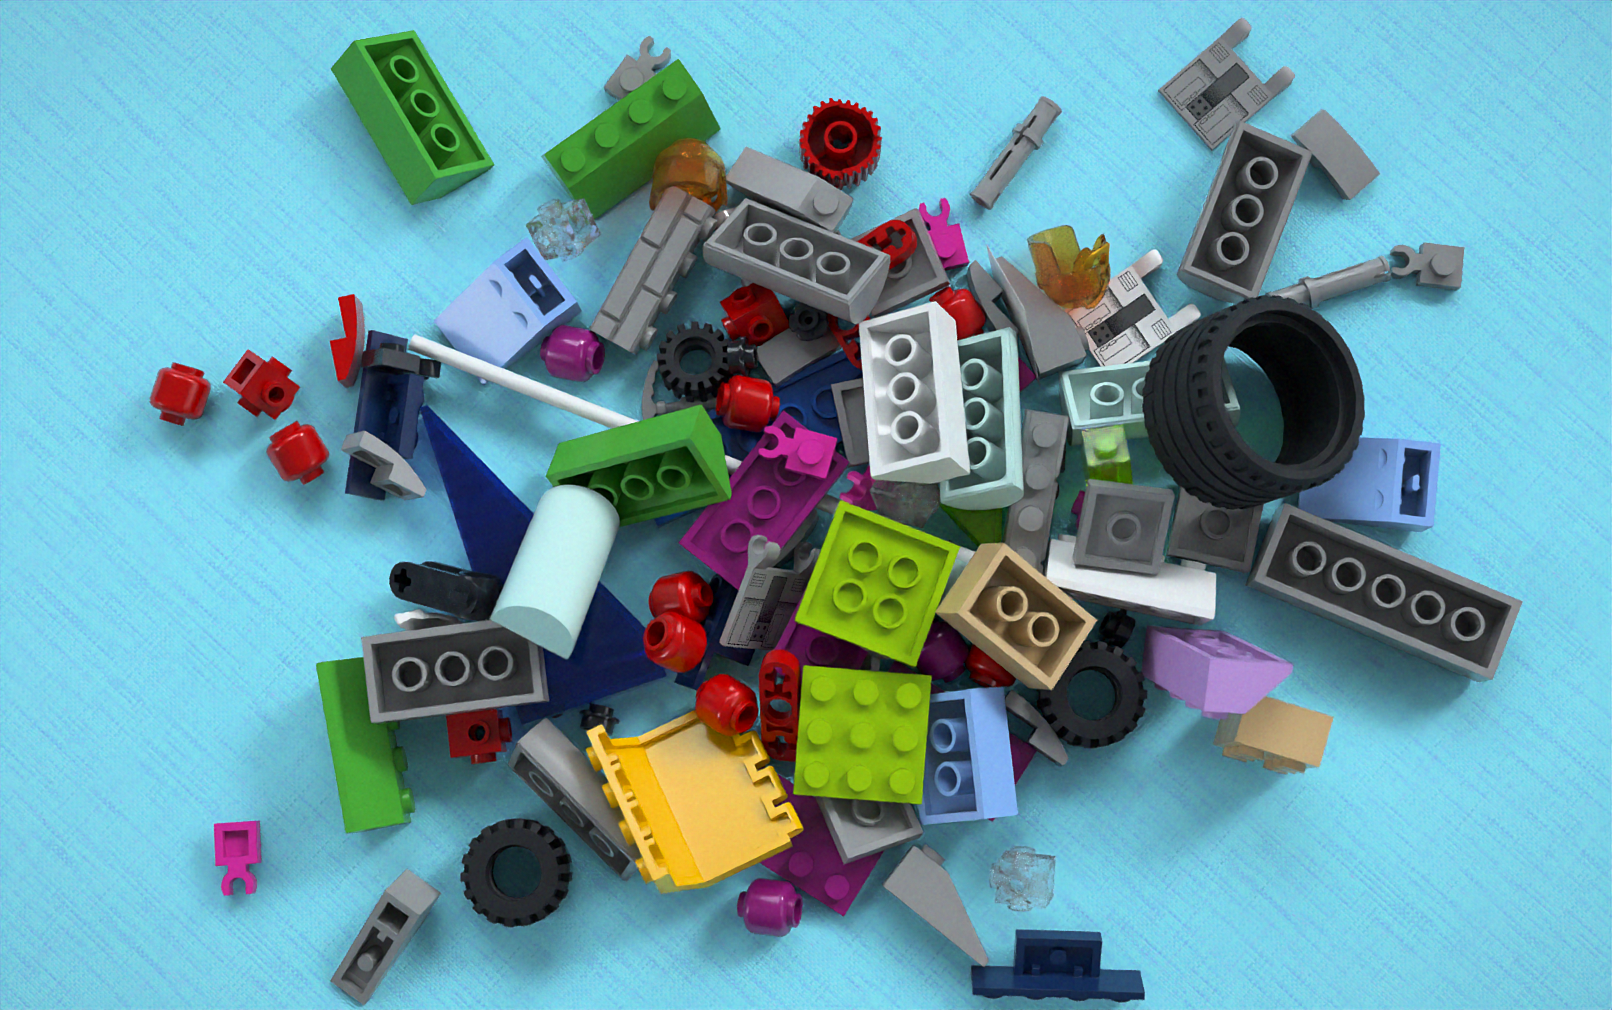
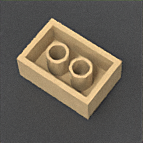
M1005 543L981 544L935 612L1025 686L1052 690L1097 621V619Z
M1265 696L1246 714L1229 713L1228 719H1220L1213 745L1224 748L1222 755L1242 762H1247V760L1253 762L1255 760H1264L1262 767L1264 769L1285 775L1288 773L1296 774V772L1304 774L1307 768H1320L1334 717Z

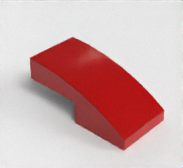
M355 294L338 297L346 337L330 341L337 380L345 388L354 386L359 374L364 351L365 326L362 302Z

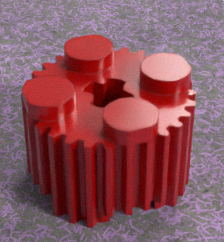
M829 98V103L827 104L821 101L820 107L815 105L813 107V114L807 115V122H803L802 130H800L799 153L804 170L808 169V173L820 177L839 190H843L844 186L851 189L852 184L859 186L860 180L867 181L868 175L872 176L873 171L878 166L882 137H880L881 126H878V119L873 118V111L867 112L866 107L860 109L857 102L851 105L850 100L842 103L841 99L834 101L832 98ZM839 139L842 144L849 143L847 148L838 149L833 147V141Z

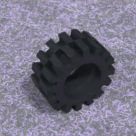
M698 321L691 322V329L688 330L685 329L684 323L678 325V333L675 335L670 330L666 334L667 343L661 341L659 345L660 354L657 353L659 370L665 387L668 391L672 389L673 395L678 399L685 395L686 402L694 403V396H700L701 403L708 401L707 394L710 393L716 398L721 383H727L729 377L733 376L730 374L727 360L728 339L724 340L723 332L719 329L713 332L712 325L708 323L704 324L703 329L699 328ZM703 350L712 358L708 370L697 375L684 372L680 367L682 357L690 351Z

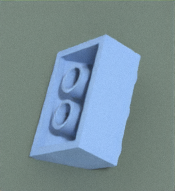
M1004 687L976 688L930 694L922 804H918L921 825L1018 815Z

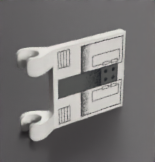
M1151 250L1131 266L1064 310L1072 318L1075 327L1081 326L1089 343L1088 350L1100 367L1136 362L1164 343L1176 331L1195 323L1201 315L1196 305L1191 303L1168 319L1141 279L1159 269L1163 262V258L1157 250Z

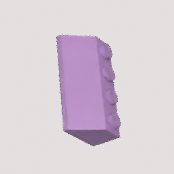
M1147 626L1141 669L1144 677L1154 682L1155 688L1169 691L1170 697L1185 700V706L1202 710L1201 715L1207 718L1228 719L1229 713L1246 714L1292 673V663L1226 631Z

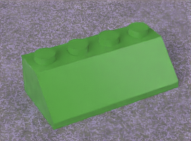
M415 30L354 40L330 68L411 205L442 198L487 172L495 165Z
M677 59L541 157L587 222L591 223L717 133L721 128L702 91L682 62Z
M702 404L561 442L557 446L546 474L553 487L559 485H578L592 489L604 496L618 513L619 527L730 500L732 495L722 437Z
M364 657L315 663L346 834L362 833L411 823L410 813H415V800L412 789L405 788L402 772L408 771V762L404 747L397 746L395 730L400 729V722L371 723Z

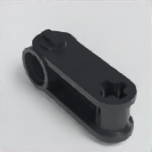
M425 561L422 564L399 562L394 565L389 576L391 591L397 598L474 621L490 620L504 587L500 576L474 572L436 561Z

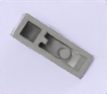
M749 147L744 148L724 179L725 183L759 204L835 234L849 214L853 202L852 197L820 177Z
M1004 257L996 258L997 263L1025 308L1039 380L1082 364L1087 356L1085 350L1089 349L1088 339L1081 326L1075 327L1072 318ZM1024 349V351H1025V353H1026V356H1027V358H1028V360H1029V363H1030V365H1031V362H1030V359H1029V357H1028V354H1027L1026 350Z
M927 844L921 850L912 845L882 883V886L981 966L985 967L989 959L949 873L941 867L945 859Z
M406 869L384 891L330 981L365 1005L423 924L441 892Z

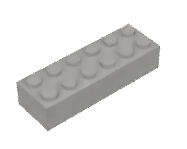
M1286 503L1275 510L1245 584L1255 590L1476 682L1493 680L1523 602Z

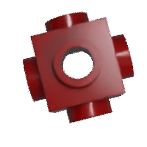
M755 283L736 289L729 297L720 301L726 317L721 319V323L732 341L738 338L741 341V337L745 336L749 344H755L757 347L790 328L789 321L774 292Z
M247 349L223 381V383L241 395L237 402L239 405L256 417L263 411L274 420L278 418L281 412H284L291 406L294 395L300 388L299 385L288 378L292 372L291 369L273 356L266 362L249 349Z
M492 709L446 715L450 758L471 757V764L495 762L497 761L496 753L507 752L506 743L512 742V727L510 718H503L502 710ZM483 726L485 736L482 740H479L477 738V730Z

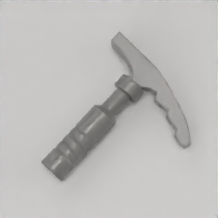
M656 360L652 362L646 376L642 396L643 420L701 404L705 410L716 408L717 397L714 398L712 393L707 394L708 401L702 403L700 396H694V403L686 402V397H682L677 402L665 403V401H659L655 404L651 397L655 396L653 385L655 384L656 373L659 372V365Z

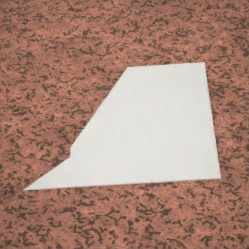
M986 244L993 279L1003 289L1002 300L1013 324L1020 331L1018 334L1028 354L1039 383L1025 308Z

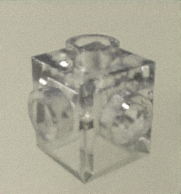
M558 198L550 200L537 208L539 214L525 224L536 248L545 260L561 257L562 261H568L576 258L584 252L586 246L601 235L584 198L563 203Z
M876 480L869 490L879 515L904 525L909 524L919 528L924 527L930 515L936 513L941 503L940 489L937 482L928 484Z
M1026 846L1011 847L1010 850H1005L997 863H992L990 869L989 885L990 888H996L995 903L1007 904V908L1014 911H1030L1033 908L1046 909L1054 897L1056 856L1036 854L1035 849Z

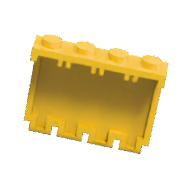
M695 710L638 737L610 739L602 724L586 731L593 745L585 749L596 772L603 769L609 781L602 785L607 800L612 809L620 806L625 817L624 820L618 822L628 846L636 843L642 855L641 858L635 860L645 884L653 881L661 894L707 888L792 847L790 838L804 830L791 802L774 807V805L786 800L788 795L774 766H768L757 771V769L767 765L770 762V758L756 730L749 731L741 736V733L735 736H723L697 718Z

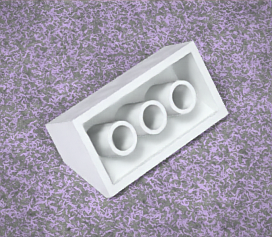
M934 301L859 323L871 477L874 480L932 484L970 474L956 321Z
M1059 534L1058 540L1050 539L1048 541L1045 560H1043L1042 575L1071 599L1118 609L1123 608L1132 612L1199 626L1214 619L1216 573L1205 571L1206 564L1181 560L1179 566L1165 563V556L1162 555L1158 574L1074 564L1072 558L1076 536Z

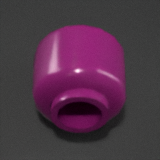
M560 325L552 331L550 336L544 338L541 344L540 356L545 361L546 369L551 376L577 382H586L594 374L597 375L602 369L605 348L592 330Z
M934 618L916 667L922 675H931V681L943 679L945 683L951 682L965 671L963 664L967 660L969 647L960 633L946 621L939 622L937 618Z
M758 878L751 882L747 892L742 891L737 902L738 916L744 918L746 929L754 934L784 937L792 928L798 927L802 916V896L796 893L794 886L787 881Z

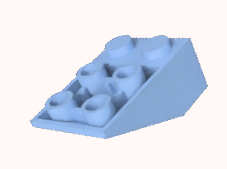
M526 237L495 260L434 322L457 351L506 369L540 344L545 337L550 336L555 328L565 325L582 311L576 299L528 237ZM476 376L483 386L489 382Z
M1360 437L1359 445L1353 451V457L1349 463L1345 464L1344 469L1340 473L1335 474L1334 478L1322 483V485L1299 492L1298 508L1330 522L1413 532H1423L1434 526L1441 444L1395 438Z

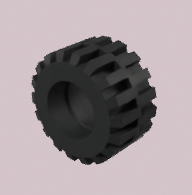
M1085 641L1081 644L1052 690H1036L1039 700H1036L1037 707L1041 709L1043 718L1048 722L1059 739H1063L1067 744L1075 747L1099 748L1121 741L1138 726L1137 721L1140 717H1143L1146 709L1143 707V703L1147 699V690H1144L1142 681H1145L1143 673H1139L1135 665L1137 662L1132 657L1128 658L1124 655L1123 649L1117 646H1108L1107 642ZM1095 670L1102 673L1109 679L1114 688L1115 701L1113 708L1101 719H1083L1074 713L1068 703L1067 688L1069 682L1076 674L1082 671Z
M531 819L502 820L481 830V834L477 838H473L469 843L470 849L468 853L463 855L461 863L464 864V872L460 873L461 882H464L466 890L463 891L467 900L470 899L474 904L472 908L478 915L483 914L487 917V921L493 924H503L504 927H523L538 922L553 913L559 907L561 901L566 898L569 891L567 888L569 882L572 881L573 873L570 872L571 856L567 854L564 847L566 844L562 838H558L550 827ZM511 847L529 849L535 854L541 866V879L538 887L531 894L522 898H513L505 895L497 887L494 880L493 869L497 857L501 852Z

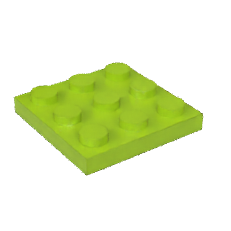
M840 500L794 622L911 667H916L960 546Z
M803 665L793 794L922 804L932 676Z

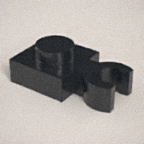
M380 343L379 349L363 351L361 368L393 375L414 374L424 377V380H428L429 377L436 379L440 377L441 362L405 353V346L400 344Z

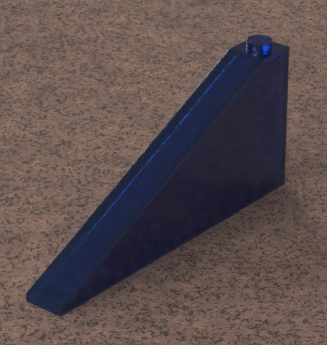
M428 404L421 406L420 408L472 571L500 576L502 578L501 582L504 585L534 513ZM600 580L569 658L565 659L543 647L549 702L516 706L521 725L528 726L545 718L549 719L588 706L590 703L594 704L669 679L666 668L650 661L645 653L643 636L646 628Z

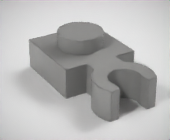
M651 36L646 37L640 45V57L636 61L629 55H626L604 86L605 92L617 100H621L656 75L654 72L656 69L665 67L671 59V50L666 47L658 57L649 55L648 52L654 45V39Z
M1423 243L1419 247L1418 254L1409 246H1394L1390 250V255L1401 256L1405 260L1406 265L1405 268L1392 267L1388 273L1395 279L1405 278L1409 274H1417L1416 286L1457 291L1461 288L1465 247Z

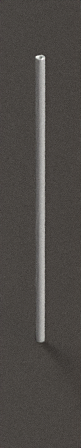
M414 335L410 341L409 350L606 427L616 428L638 422L627 416L418 335ZM725 455L728 474L732 475L743 461ZM826 494L816 508L834 515L841 499ZM960 546L956 559L969 563L975 551Z

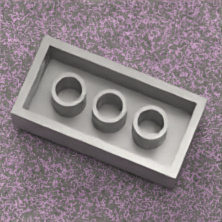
M492 620L361 637L371 723L385 724L549 702L543 647Z

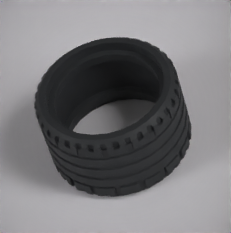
M1277 295L1251 297L1198 320L1169 336L1165 340V344L1156 351V357L1152 358L1149 364L1150 369L1146 372L1144 379L1145 387H1143L1142 410L1149 442L1155 451L1157 459L1160 460L1164 470L1173 478V481L1178 486L1184 488L1185 492L1189 495L1196 496L1199 501L1205 504L1211 503L1212 506L1217 508L1225 507L1229 510L1239 508L1241 510L1322 485V483L1331 480L1335 474L1340 473L1344 469L1345 464L1349 463L1353 457V451L1359 445V438L1362 435L1363 421L1365 419V398L1357 364L1344 339L1330 322L1326 321L1317 311L1310 309L1304 303H1297L1294 299H1283ZM1228 347L1237 348L1252 358L1262 368L1275 389L1281 405L1284 422L1283 444L1275 462H1270L1253 451L1239 435L1229 417L1221 387L1222 360Z

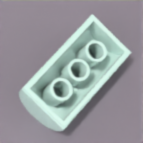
M1010 327L957 340L970 474L940 481V502L947 506L964 510H990L1012 505L1020 501L1024 495L1017 333Z
M1223 357L1221 366L1223 399L1229 417L1235 427L1240 419V406ZM1151 361L1059 372L1061 413L1069 417L1066 433L1069 446L1149 437L1144 424L1142 393L1143 387H1145L1144 379L1146 372L1150 369L1149 364Z
M559 485L546 491L539 500L490 620L568 659L573 651L619 529L620 520L614 506L601 494L583 486Z

